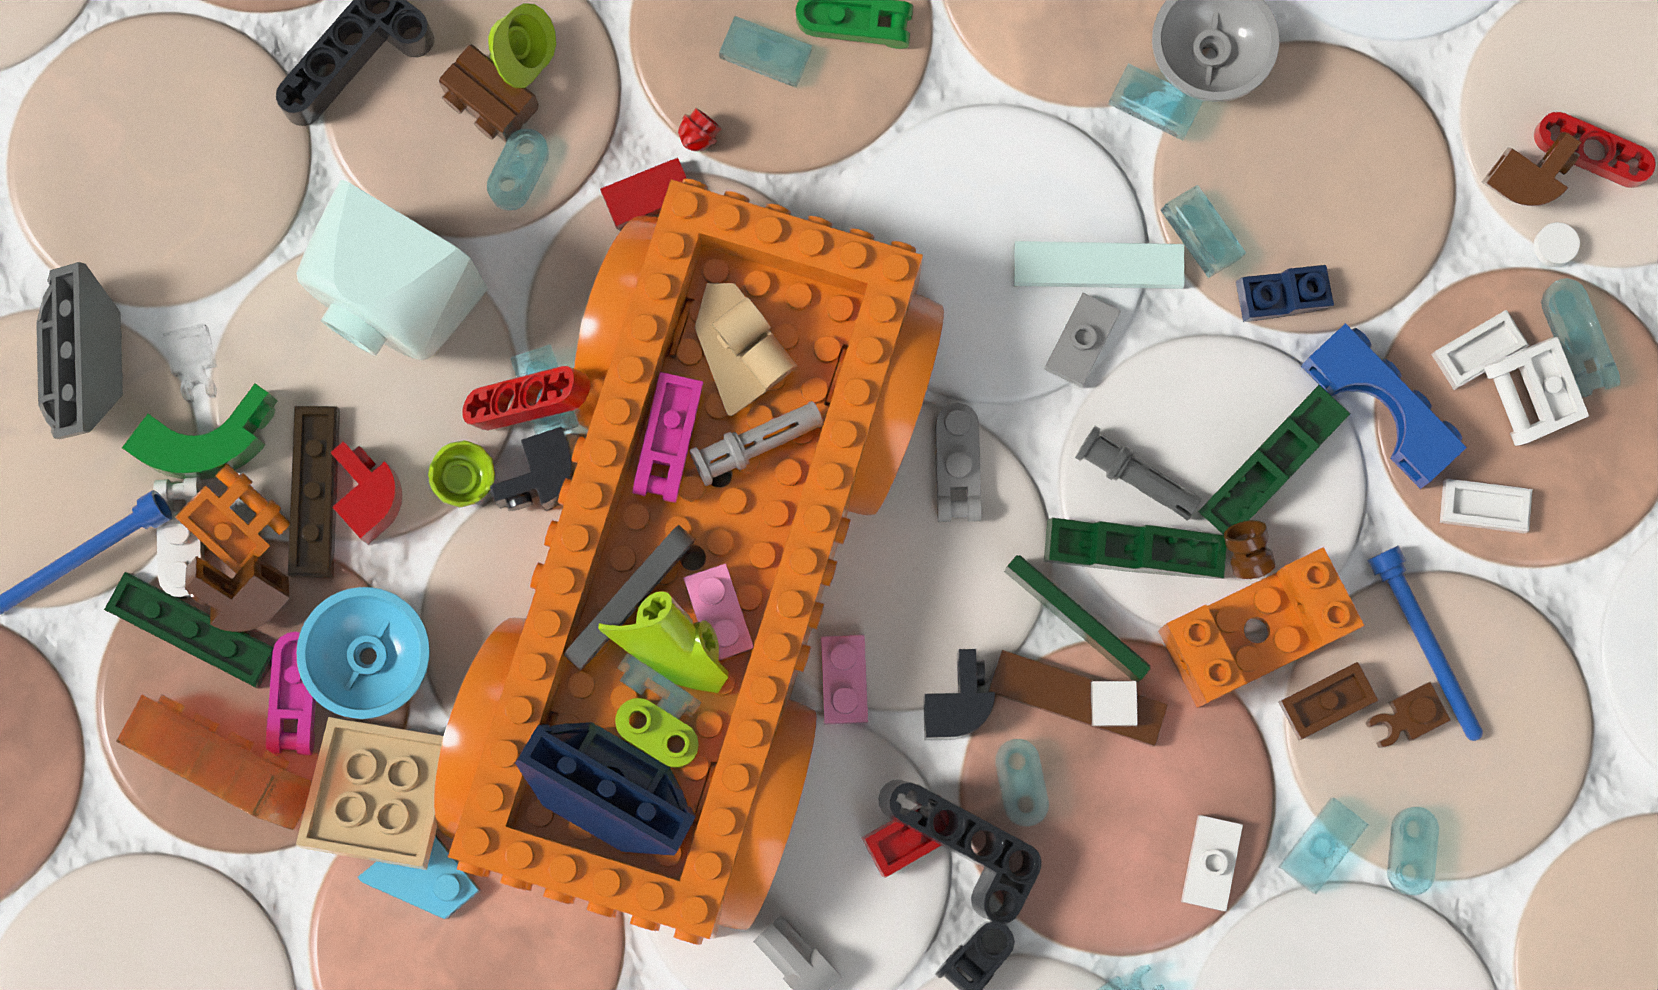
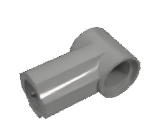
M779 916L753 941L784 975L783 980L792 990H829L842 978L827 959L816 948L812 950L801 938V935L782 916Z

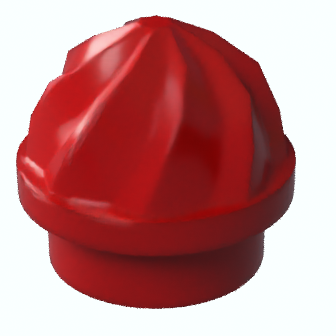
M695 108L690 115L685 114L682 117L683 120L679 126L678 134L682 145L686 149L702 152L717 143L718 139L716 136L722 128L703 111Z

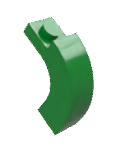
M254 383L230 417L220 427L209 433L195 436L177 433L150 414H147L123 445L122 449L150 468L166 476L183 480L193 477H199L200 480L217 478L215 475L226 464L237 470L251 461L264 448L266 444L253 434L257 428L263 429L271 421L275 414L274 406L278 401L269 392Z

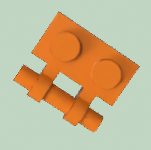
M226 464L215 475L227 486L226 490L218 497L205 485L175 515V518L237 574L253 555L260 557L270 547V544L258 534L266 525L280 535L288 528L290 522L279 512L281 507L272 499L267 501L251 486L253 481L244 472L239 475L229 464ZM238 498L255 513V516L248 523L230 508Z

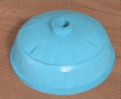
M372 587L346 589L325 599L306 619L297 643L298 671L304 686L311 696L329 711L353 719L381 717L403 706L420 688L426 676L430 660L428 634L417 612L397 595ZM366 649H374L376 651L377 658L372 664L367 665L362 662L361 656Z

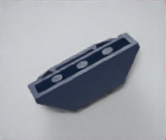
M593 722L565 723L554 726L549 724L537 725L515 762L545 808L621 852L675 856L696 817L692 808L688 807L683 791L670 767Z

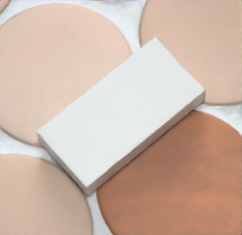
M1505 310L1436 350L1431 355L1453 390H1456L1485 373L1484 366L1486 364L1526 349L1530 345L1508 311Z
M1446 479L1443 481L1440 523L1527 533L1530 526L1533 489Z

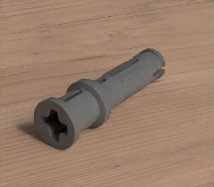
M1094 426L1077 452L1076 459L1079 461L1086 459L1104 470L1106 477L1110 480L1114 479L1117 481L1120 478L1155 501L1173 510L1188 521L1191 518L1202 497L1185 489L1159 471L1141 462V460L1133 456L1134 452L1131 450V447L1128 445L1119 446L1100 434V428Z

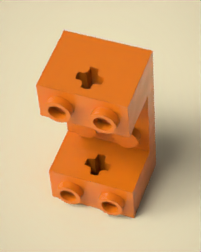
M1322 547L1285 565L1276 573L1208 606L1205 604L1166 623L1158 632L1196 707L1199 708L1365 625L1325 548ZM1257 619L1264 623L1267 629V636L1263 642L1253 643L1246 638L1244 626L1248 620Z

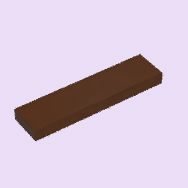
M1004 650L1000 653L988 691L995 692V695L1152 747L1156 745L1168 704L1137 695V726H1092L1091 682L1095 680Z

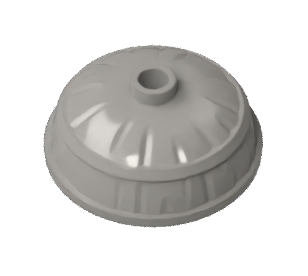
M1166 0L1157 14L1152 31L1153 54L1164 77L1184 94L1209 102L1234 100L1255 90L1271 72L1279 51L1280 39L1277 22L1264 0ZM1212 48L1216 51L1217 57L1213 59L1206 58L1202 50Z

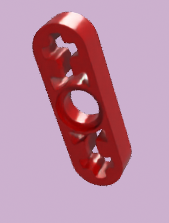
M1549 113L1539 122L1534 130V141L1538 148L1545 153L1554 143L1550 139L1551 132L1547 130L1551 129L1553 125L1561 127L1559 134L1566 132L1573 137L1577 133L1580 134L1581 137L1578 140L1581 144L1575 150L1580 156L1574 165L1624 187L1635 188L1642 185L1655 171V158L1647 148L1566 113ZM1585 141H1599L1605 148L1604 158L1601 160L1590 159L1584 152ZM1616 150H1618L1620 154L1615 158L1618 161L1611 167L1608 163L1615 156ZM1632 158L1638 160L1637 168L1640 169L1635 175L1629 173L1630 166L1626 164Z

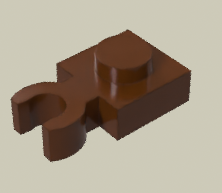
M1428 682L1388 702L1394 714L1381 713L1374 715L1366 721V725L1371 727L1377 723H1383L1387 726V737L1376 743L1378 748H1383L1394 744L1398 740L1401 731H1404L1408 740L1411 741L1451 721L1431 682Z

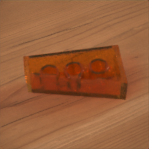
M161 694L158 701L141 695L116 742L255 818L294 830L306 807L312 780L287 768L290 761L269 750H265L263 755L252 749L253 741L233 731H230L228 737L216 731L220 724L197 712L193 718L183 714L182 711L185 705L166 695Z

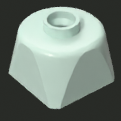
M340 180L304 252L296 273L298 282L303 288L328 307L321 322L332 331L371 355L377 356L385 344L417 360L429 359L451 336L488 290L475 264L467 254L344 180Z

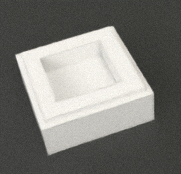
M1136 681L1091 682L1092 726H1137Z

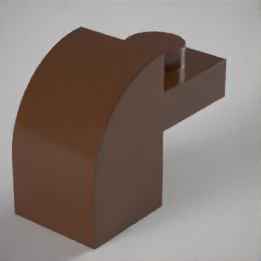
M1561 132L1537 165L1515 149L1507 148L1483 179L1482 183L1506 200L1517 204L1537 206L1549 203L1560 197L1568 189L1567 186L1555 177L1559 172L1565 175L1576 163L1580 154L1575 150L1581 142L1569 133Z
M255 555L246 562L233 578H230L196 556L186 567L185 590L199 604L205 606L209 604L211 606L210 625L225 631L243 632L258 628L268 622L288 601L289 577Z

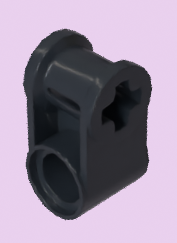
M991 920L985 921L978 926L963 945L961 944L936 971L935 975L938 978L945 977L958 990H983L994 976L996 970L1012 953L1015 943L1013 933L1006 924L996 923ZM989 929H1000L1006 935V945L998 953H989L982 947V936ZM960 967L973 981H969L956 968Z

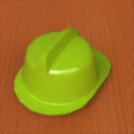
M523 3L515 7L505 17L497 20L490 29L488 37L489 58L494 62L498 73L507 84L514 88L527 87L554 56L556 32L551 18L544 9L535 4Z

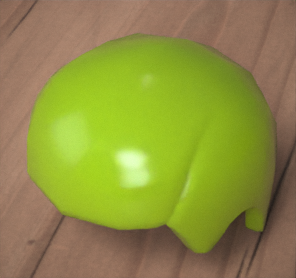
M466 440L449 443L436 453L429 466V484L432 491L443 503L459 508L477 504L491 490L490 486L495 481L492 457L481 445Z

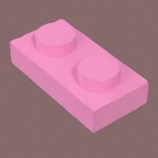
M726 564L684 577L698 622L706 620L715 630L719 642L718 661L753 650V644Z
M864 635L821 637L825 725L868 723Z

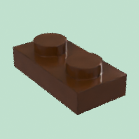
M1356 662L1278 703L1299 741L1379 700L1361 666Z

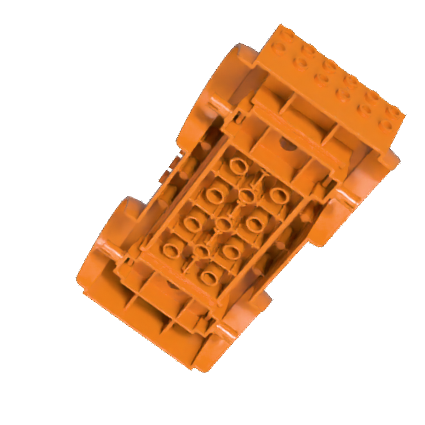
M683 179L682 183L674 180L670 181L659 217L637 216L622 228L610 246L595 279L581 325L574 369L585 373L590 380L588 397L581 407L575 410L579 424L587 429L588 433L586 438L579 437L576 442L572 462L577 463L572 480L566 478L560 490L558 504L563 505L559 521H551L545 536L544 546L550 547L545 563L538 562L532 575L530 588L536 590L527 618H508L494 629L478 651L461 685L450 714L439 755L435 781L434 808L439 830L442 834L453 840L448 857L459 861L457 870L488 878L491 871L502 874L500 880L502 884L524 891H531L533 884L545 888L543 897L565 904H574L576 898L589 901L586 909L588 911L610 918H616L618 911L632 915L630 921L632 925L656 932L659 931L662 924L676 929L674 938L702 945L704 938H716L719 925L733 929L748 930L756 919L776 874L804 787L814 744L817 720L815 710L791 700L790 697L798 672H804L811 646L807 645L812 628H818L825 604L820 601L825 586H831L838 561L833 559L838 543L844 544L851 519L847 518L848 511L862 515H875L883 504L903 460L935 363L943 327L944 308L943 305L916 294L919 287L923 255L916 253V248L907 243L892 241L891 245L875 241L874 235L860 229H850L848 233L832 228L833 224L830 221L820 217L808 216L807 220L791 216V211L783 206L769 203L766 204V207H761L749 203L750 199L742 194L725 191L724 195L708 191V186L699 181ZM707 283L736 284L743 295L748 297L763 315L770 326L769 330L797 364V367L783 380L733 416H729L726 412L695 330L696 320ZM660 372L703 381V388L676 503L663 500V495L647 492L646 496L632 493ZM810 401L816 404L823 419V427H818L783 445H779L749 459L750 464L746 465L747 467L743 470L734 468L728 471L732 475V479L724 487H714L711 484L706 486L703 483L692 460L690 449L695 447L699 450L723 440L724 434L728 432H736L737 435H740L771 419L798 409ZM795 423L764 436L763 440L795 426ZM754 442L744 445V448L753 445ZM726 454L711 460L710 464L726 457ZM653 463L651 475L667 478L670 466ZM680 525L696 540L649 595L661 591L669 593L691 617L693 623H696L698 620L684 577L726 564L753 644V650L718 661L729 672L728 679L718 693L691 689L670 683L611 639L582 670H579L564 656L576 638L676 526ZM700 552L706 556L705 563L700 569L692 571L683 567V560L689 553ZM638 608L622 626L636 624ZM642 698L652 702L690 726L698 738L697 755L687 766L670 769L683 791L688 807L692 808L696 817L675 856L621 852L545 808L515 764L537 725L549 724L554 726L565 723L593 722L624 740L616 728L615 719L617 711L626 701ZM640 712L632 714L629 719V724L635 729L644 727L647 722L646 716ZM674 736L668 740L667 747L671 752L678 753L684 749L685 742L681 737Z

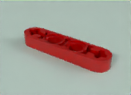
M560 366L472 390L467 396L463 405L462 416L467 424L489 431L573 411L580 408L587 399L590 391V380L581 371L569 366ZM543 388L542 394H541V396H540L538 402L536 403L537 396H538L540 390ZM514 395L513 402L510 408L508 409L509 402Z

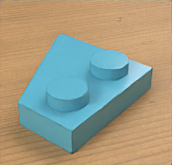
M436 834L427 870L376 861L358 876L362 883L443 919L450 917L481 891L466 872L457 870L458 861L448 857L449 850Z

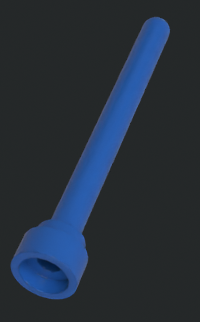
M151 490L137 499V505L132 507L133 513L0 594V615L141 527L145 529L151 526L158 528L171 520L172 513L164 498L157 491Z
M1399 545L1367 560L1374 575L1379 574L1383 582L1387 580L1466 737L1471 741L1479 740L1483 735V730L1403 574L1406 571L1403 565L1406 559Z

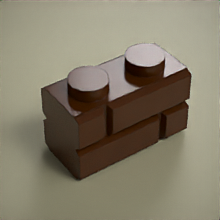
M472 44L467 46L456 59V62L452 63L439 79L441 88L445 93L442 99L457 113L462 114L464 110H467L477 119L474 125L491 140L499 136L506 143L510 142L522 128V125L532 117L539 107L536 95L526 87L514 88L507 84L498 73L494 62Z

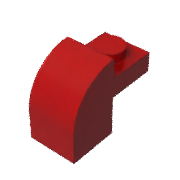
M343 441L330 453L353 477L358 485L332 508L356 535L369 545L396 519L402 504V487L397 474L385 461L372 472L371 469L377 464L359 445L352 450Z

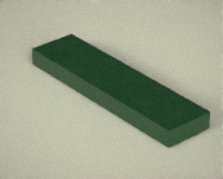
M1016 555L1004 571L1008 576L1132 681H1136L1137 684L1149 672L1151 665L1021 555Z
M124 572L104 608L105 611L259 689L272 665L274 647L244 632L225 631L210 625L209 614L127 572Z

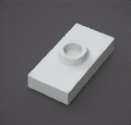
M1198 815L1181 902L1226 911L1243 827L1242 824Z

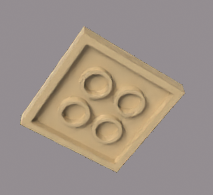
M328 717L296 845L302 849L427 870L438 826L435 817L434 793L437 766L444 736Z

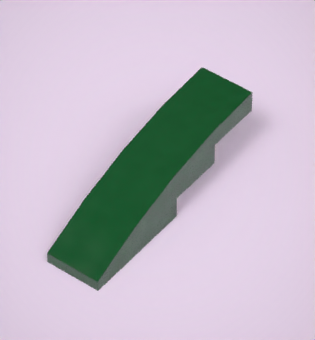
M1318 385L1198 512L1223 535L1232 525L1249 521L1351 413L1321 385Z
M1052 517L1047 519L1044 562L1136 573L1224 579L1227 547L1224 535L1153 525L1139 527L1103 521L1090 523Z

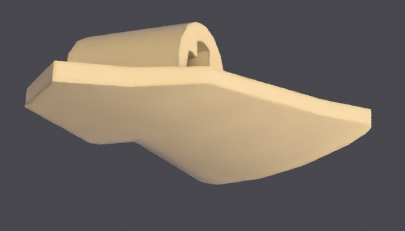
M707 283L696 320L695 330L726 412L729 416H733L783 380L797 367V364L769 330L770 326L751 300L743 295L736 284Z

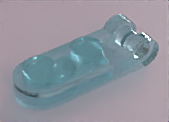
M1568 278L1555 281L1547 287L1542 295V310L1553 337H1558L1581 397L1590 396L1593 390L1601 387L1608 390L1619 386L1621 382L1619 371L1583 285L1576 280ZM1594 359L1597 371L1588 374L1583 362Z

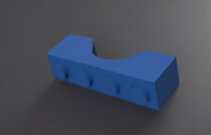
M1345 323L1309 356L1301 367L1331 396L1344 392H1362L1377 398L1388 408L1394 418L1397 429L1396 445L1390 459L1421 489L1430 483L1467 448L1461 442L1462 435L1450 422H1442L1430 410L1432 405L1418 390L1411 391L1400 379L1402 375L1399 369L1387 359L1381 360L1370 349L1372 344L1363 332L1357 328L1351 329Z

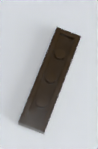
M294 406L288 552L289 577L334 578L336 511L332 507L336 504L338 461L330 452L339 445L340 409L337 406Z

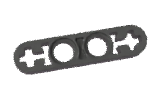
M680 525L676 526L576 638L564 656L579 670H582L610 640L609 637L598 629L599 623L622 626L685 555L696 539Z

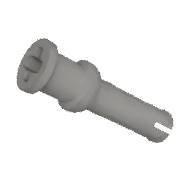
M810 401L798 409L771 419L740 435H737L736 432H728L724 434L723 440L701 450L696 447L690 449V454L703 483L708 486L712 484L714 477L734 468L743 470L747 467L746 465L750 464L749 459L779 445H783L818 427L821 428L824 423L816 404ZM795 423V426L763 440L764 436ZM754 442L753 445L744 448V445ZM726 454V457L710 464L711 460Z

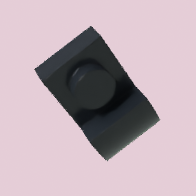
M562 426L521 440L531 472L490 486L494 501L500 509L507 507L508 511H516L533 504L532 498L538 496L541 505L546 511L559 505L558 498L563 482L566 478L572 480L576 469L575 463L572 462L573 453Z
M959 649L957 652L958 693L924 694V741L956 740L967 737L977 731L990 715L994 705L995 692L977 693V686H985L984 659L977 660L976 649Z

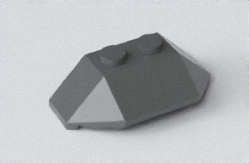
M81 262L49 271L47 279L49 287L43 296L36 322L38 406L45 421L52 428L51 433L55 439H64L91 432L123 396L120 311L88 266Z

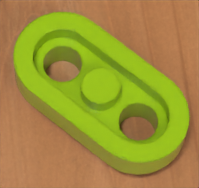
M634 698L623 703L618 709L615 719L618 733L624 740L670 768L685 767L696 757L699 745L694 730L652 702L642 698ZM636 712L643 713L647 718L645 726L640 729H635L629 724L631 715ZM679 736L684 740L685 747L681 752L673 753L668 749L667 742L671 737Z

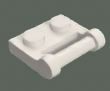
M1551 337L1484 366L1488 379L1493 378L1513 428V432L1510 435L1515 446L1529 443L1589 416L1558 337ZM1517 368L1520 370L1540 420L1532 425L1529 423L1509 373Z

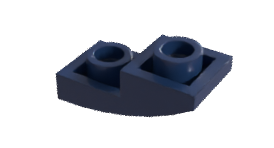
M1326 265L1288 268L1282 273L1241 277L1236 281L1243 322L1292 316L1334 306Z

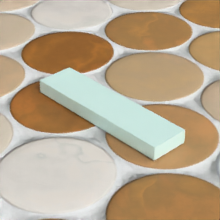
M1015 241L1014 286L1183 289L1184 244Z

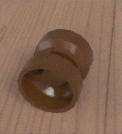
M1255 520L1243 521L1232 525L1224 532L1226 547L1233 553L1230 563L1235 577L1255 579L1267 575L1275 568L1273 552L1266 545L1269 541V534L1264 522Z

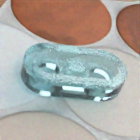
M521 129L514 132L507 140L487 181L488 194L498 208L508 211L516 210L528 201L549 158V148L546 140L538 131ZM525 143H530L534 146L533 151L529 154H521L519 152L520 147ZM506 180L515 182L514 188L510 191L500 189L501 184Z
M628 653L617 667L618 670L624 673L619 680L640 695L648 689L661 698L657 706L678 720L681 719L683 714L692 718L702 703Z
M1023 739L1009 740L998 749L995 756V767L1004 810L1007 817L1016 825L1024 827L1033 826L1044 819L1049 808L1040 757L1037 749L1030 742ZM1015 753L1022 755L1025 761L1024 767L1020 770L1011 768L1008 762L1010 755ZM1023 796L1031 798L1034 803L1030 813H1023L1018 808V800Z
M1409 807L1401 810L1396 814L1391 825L1387 877L1391 886L1397 892L1404 895H1420L1426 892L1432 886L1435 879L1439 825L1436 817L1429 810L1422 807ZM1410 821L1416 822L1420 828V832L1415 838L1409 836L1406 831L1407 824ZM1406 865H1411L1416 871V876L1411 882L1406 881L1402 875V870Z

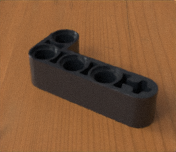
M353 0L280 83L276 90L277 104L290 122L295 125L306 126L312 124L322 115L386 40L409 57L418 58L427 54L434 44V35L426 17L407 0ZM377 3H390L388 9L383 13L374 14L371 12ZM411 27L422 28V31L416 38H403V34L407 29ZM350 34H363L358 43L354 45L344 44ZM323 65H335V69L330 75L325 77L317 76L319 69ZM311 81L317 90H314L310 84L307 86L308 82ZM296 98H298L301 101L305 100V102L302 105L296 102L293 103V101Z
M892 780L886 783L880 790L878 797L879 806L886 816L984 868L971 896V903L975 912L983 918L1000 924L1009 923L1016 919L1040 873L1042 862L1039 852L1028 843L918 784L903 780ZM898 795H905L907 800L920 805L921 808L918 812L903 808L896 801ZM941 810H945L949 817L948 826L942 832L937 833L933 825L934 817ZM982 830L986 835V843L981 851L975 853L971 846L972 837L976 832ZM1020 850L1023 855V864L1018 871L1012 873L1009 868L1010 857L1014 852ZM1001 890L1004 899L1003 904L999 910L991 912L989 908L990 897L994 892Z

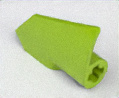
M655 592L641 603L637 612L636 624L616 626L599 623L598 629L670 683L691 689L718 693L728 679L729 672L718 662L719 642L714 628L706 620L693 623L691 617L667 592Z

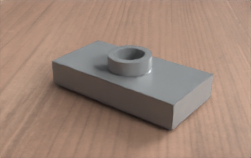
M1082 293L1044 370L1082 388L1121 311L1088 294Z

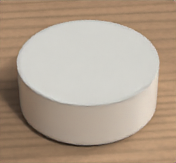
M1560 222L1551 223L1536 235L1533 245L1534 252L1543 264L1550 267H1561L1569 263L1577 255L1580 240L1578 234L1571 226Z

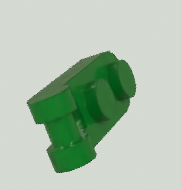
M799 0L795 8L796 23L802 32L813 37L883 44L890 48L905 49L909 47L910 41L907 22L912 19L914 6L909 2L900 0ZM879 16L891 19L890 28L878 26Z

